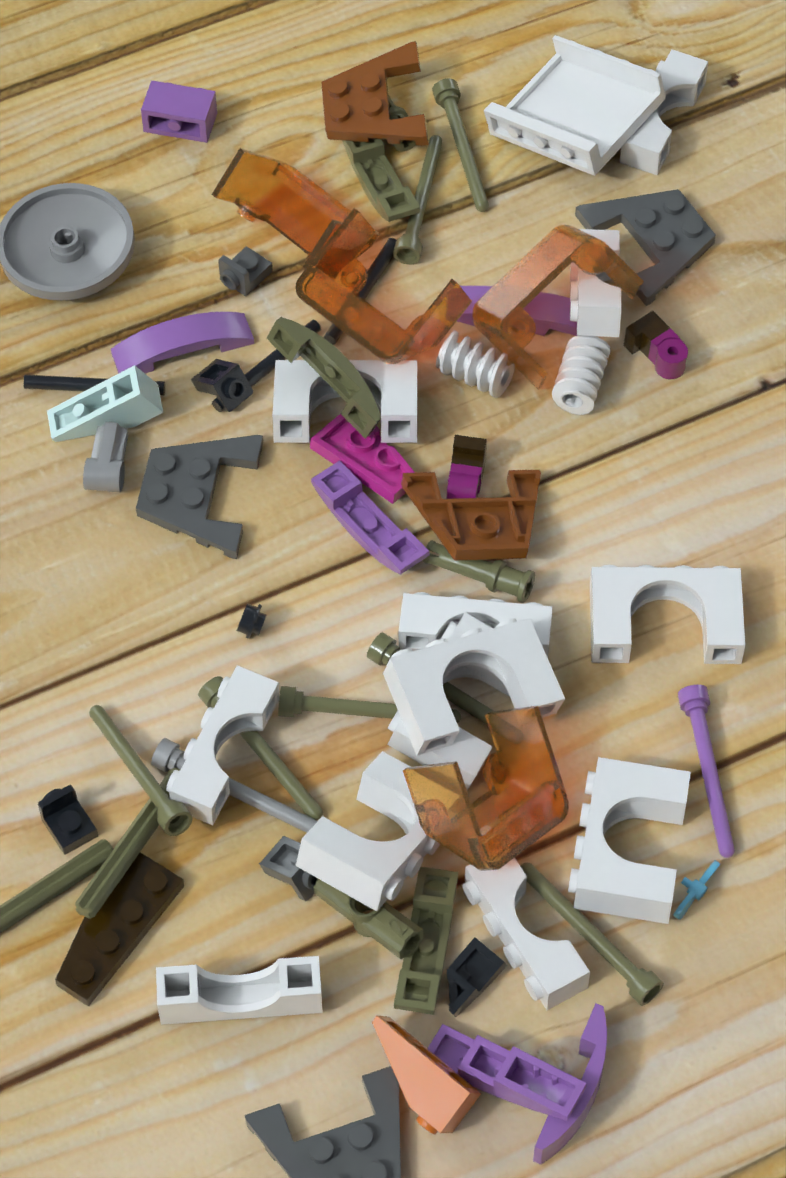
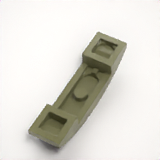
M370 138L369 142L342 140L363 190L383 219L390 222L421 212L420 206L408 186L403 187L385 156L384 143L381 139Z
M283 317L277 319L267 336L270 343L290 363L301 356L346 401L347 404L341 415L365 439L370 436L380 421L381 416L371 390L354 365L335 346L316 332Z
M420 867L413 898L411 921L423 929L424 937L419 944V948L409 958L404 957L394 1000V1009L434 1015L449 940L458 872Z

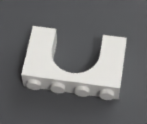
M276 360L272 413L274 443H310V420L314 409L329 399L341 397L305 360H294L292 363L288 360ZM349 360L367 383L381 413V443H417V360Z
M615 565L592 567L590 578L592 663H629L632 645L631 617L634 612L642 605L651 601L672 600L687 606L698 617L702 626L704 664H742L745 649L741 568H728L726 566L692 568L686 565L675 568L654 567L651 565L639 567H617Z
M465 612L458 624L453 621L450 622L442 638L451 641L461 638L464 633L472 629L481 628L482 631L492 629V627ZM459 666L448 671L443 676V684L461 677L474 678L509 696L503 682L494 673L479 666ZM398 711L387 728L393 731L387 745L466 791L469 789L493 747L459 727L460 731L452 745L416 756Z
M515 618L507 619L497 624L495 628L482 631L481 628L472 629L464 633L461 638L448 641L446 638L437 639L429 643L426 648L412 651L411 648L400 650L391 656L383 672L416 756L452 745L460 731L443 689V676L456 667L473 665L494 673L505 685L521 724L556 714L565 700L530 618L517 621Z
M382 751L363 772L356 800L394 820L401 826L406 835L393 841H372L362 838L322 816L302 838L296 866L371 909L378 911L387 899L393 901L397 897L407 876L413 878L423 862V857L427 853L430 855L435 853L441 843L443 834L446 831L451 833L456 828L462 814L458 811L462 794Z
M598 757L596 772L588 771L585 794L592 795L591 803H583L579 826L586 827L585 836L577 835L574 859L581 860L580 868L571 869L568 892L576 893L575 909L658 923H669L677 870L625 860L611 850L605 841L604 834L614 824L633 818L683 825L691 772Z

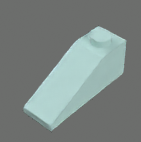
M135 365L47 410L51 438L55 442L96 435L97 426H102L105 422L118 423L126 429L134 428L163 413L158 384Z

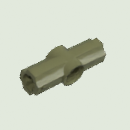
M317 880L313 887L315 895L350 920L358 934L364 937H372L400 959L404 957L409 958L419 948V944L424 937L423 929L387 902L378 911L374 910L371 913L364 914L363 912L373 909L324 881Z

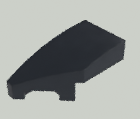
M476 937L447 969L450 999L449 1012L454 1017H457L507 966L501 958Z

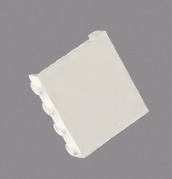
M555 35L552 39L556 54L506 107L491 102L484 109L490 135L595 176L666 99L660 73L652 69L643 68L627 60L613 57L600 50H594L575 41Z

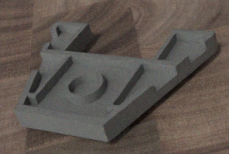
M679 189L583 204L576 207L575 216L585 229L606 230L622 223L655 264L630 276L629 285L645 306L650 305L663 288L667 289L684 268L688 269L715 244L716 234Z
M263 435L151 449L136 505L137 516L176 534L179 531L195 538L196 543L207 548L211 545L224 551L225 556L237 559L243 535L242 524L209 520L208 515L220 466L226 465L257 470L263 448Z
M391 1066L362 1076V1083L374 1113L373 1116L294 1142L280 1103L244 1115L249 1130L253 1134L255 1133L265 1146L268 1154L274 1161H277L289 1178H401L399 1083Z

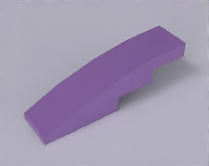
M446 286L444 288L443 318L507 335L511 328H516L544 336L549 329L577 336V322L570 321L571 302L568 297L518 288L492 286Z
M444 1024L441 1025L427 1048L473 1087L522 1107L566 1121L569 1119L587 1087L586 1082L514 1046L509 1051L479 1035L474 1040Z

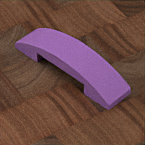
M208 312L188 315L151 326L111 348V354L118 374L134 365L142 372L148 373L154 371L153 362L216 345H219L222 353L255 343L244 313Z
M340 460L311 479L315 490L342 526L368 553L390 570L401 575L430 555L429 550L407 528L401 531L362 491V482Z
M595 1003L580 1040L579 1054L590 1058L581 1079L587 1083V1087L567 1121L550 1115L547 1116L534 1148L533 1162L540 1165L553 1157L572 1139L583 1124L595 1101L603 1074L607 1046V1025L602 1005Z

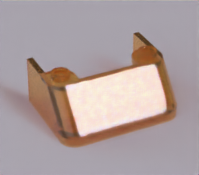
M241 148L211 194L217 199L237 205L239 207L237 213L245 219L254 222L257 218L270 224L308 254L303 267L322 278H326L327 275L336 276L371 248L380 235L372 226L293 166Z
M353 208L298 278L295 287L298 297L307 306L386 364L399 363L436 347L472 303V300L460 285L451 279L426 312L415 318L407 329L404 330L358 296V293L367 282L368 273L365 266L355 257L376 231L362 214Z
M559 225L552 229L475 303L472 310V321L475 327L502 354L506 353L508 360L512 364L514 363L515 367L538 390L543 386L548 373L524 350L535 336L536 325L533 318L523 308L572 262L589 275H598L605 272L631 299L637 296L644 283L604 241L570 225Z
M538 705L493 711L485 714L496 751L488 756L483 768V777L489 791L472 804L457 761L407 767L403 770L420 826L425 834L478 870L489 871L502 868L561 823L568 814V796Z

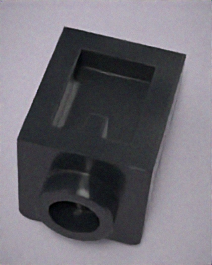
M215 359L191 379L197 391L216 395L223 409L228 412L233 411L253 394V389L239 364Z
M72 785L62 789H54L47 793L43 800L38 802L42 822L64 855L98 837L97 829L77 800L76 791Z

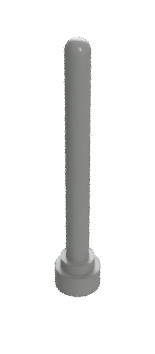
M164 738L158 744L153 754L151 765L164 772H168L176 767L181 770L185 762V752L180 750L179 744ZM229 778L230 796L306 833L317 823V820Z

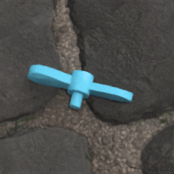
M714 860L699 881L695 879L692 882L687 877H684L681 884L688 888V895L674 912V917L679 920L682 919L695 899L700 900L708 889L704 884L720 866L718 861Z

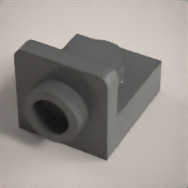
M247 246L232 260L225 255L218 260L222 283L227 288L237 290L244 296L252 292L273 272L272 262Z
M283 836L259 865L265 874L291 885L300 899L308 901L314 894L313 887L318 878L296 866L301 843Z

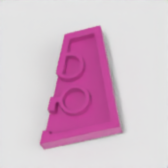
M341 413L310 440V449L332 464L340 460L362 484L392 504L406 493L401 485L403 473H415L394 446L381 443L380 429L377 426L371 435L365 439Z

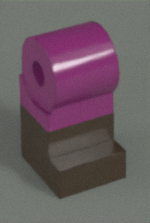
M654 311L626 327L623 346L632 355L640 350L655 365V371L662 378L668 380L677 379L684 374L688 348L680 337Z
M455 435L446 499L478 498L486 463L487 439Z

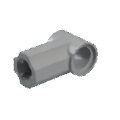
M105 422L104 425L97 426L91 458L86 459L84 465L83 486L85 490L122 492L125 477L124 456L128 441V430L121 427L118 423Z

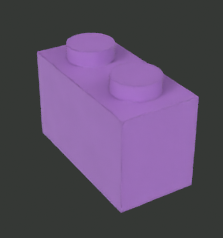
M151 80L141 108L143 132L207 143L217 116L215 91Z

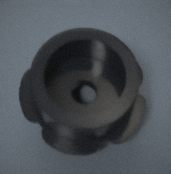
M247 603L236 631L246 634L247 639L250 638L252 633L260 634L266 618V614L260 612L261 604L256 607Z

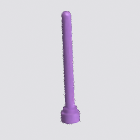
M690 685L678 692L681 710L685 711L686 716L691 719L719 853L724 858H730L733 856L735 849L705 716L710 705L708 689L704 685Z

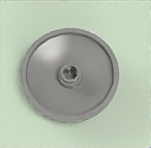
M63 183L38 189L14 204L0 224V264L5 275L22 291L42 299L73 300L103 290L125 271L134 252V230L126 208L110 193L87 184Z

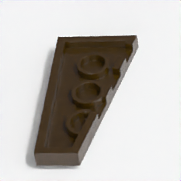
M140 852L95 917L91 919L84 917L55 978L56 985L89 1007L183 889L184 880Z

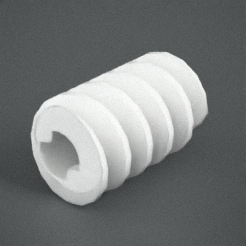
M454 330L440 348L436 359V368H440V371L445 375L452 374L453 378L458 381L464 379L465 384L471 387L477 384L478 390L482 392L489 390L490 395L494 398L500 397L512 379L515 364L507 365L508 355L506 353H503L498 360H495L496 349L493 347L485 355L482 354L483 343L480 341L471 349V338L469 336L464 337L461 343H458L459 332Z
M575 336L568 341L552 390L554 402L564 411L571 414L584 415L593 410L594 401L598 395L597 391L600 388L604 369L608 362L607 358L611 352L610 346L606 341L596 336Z

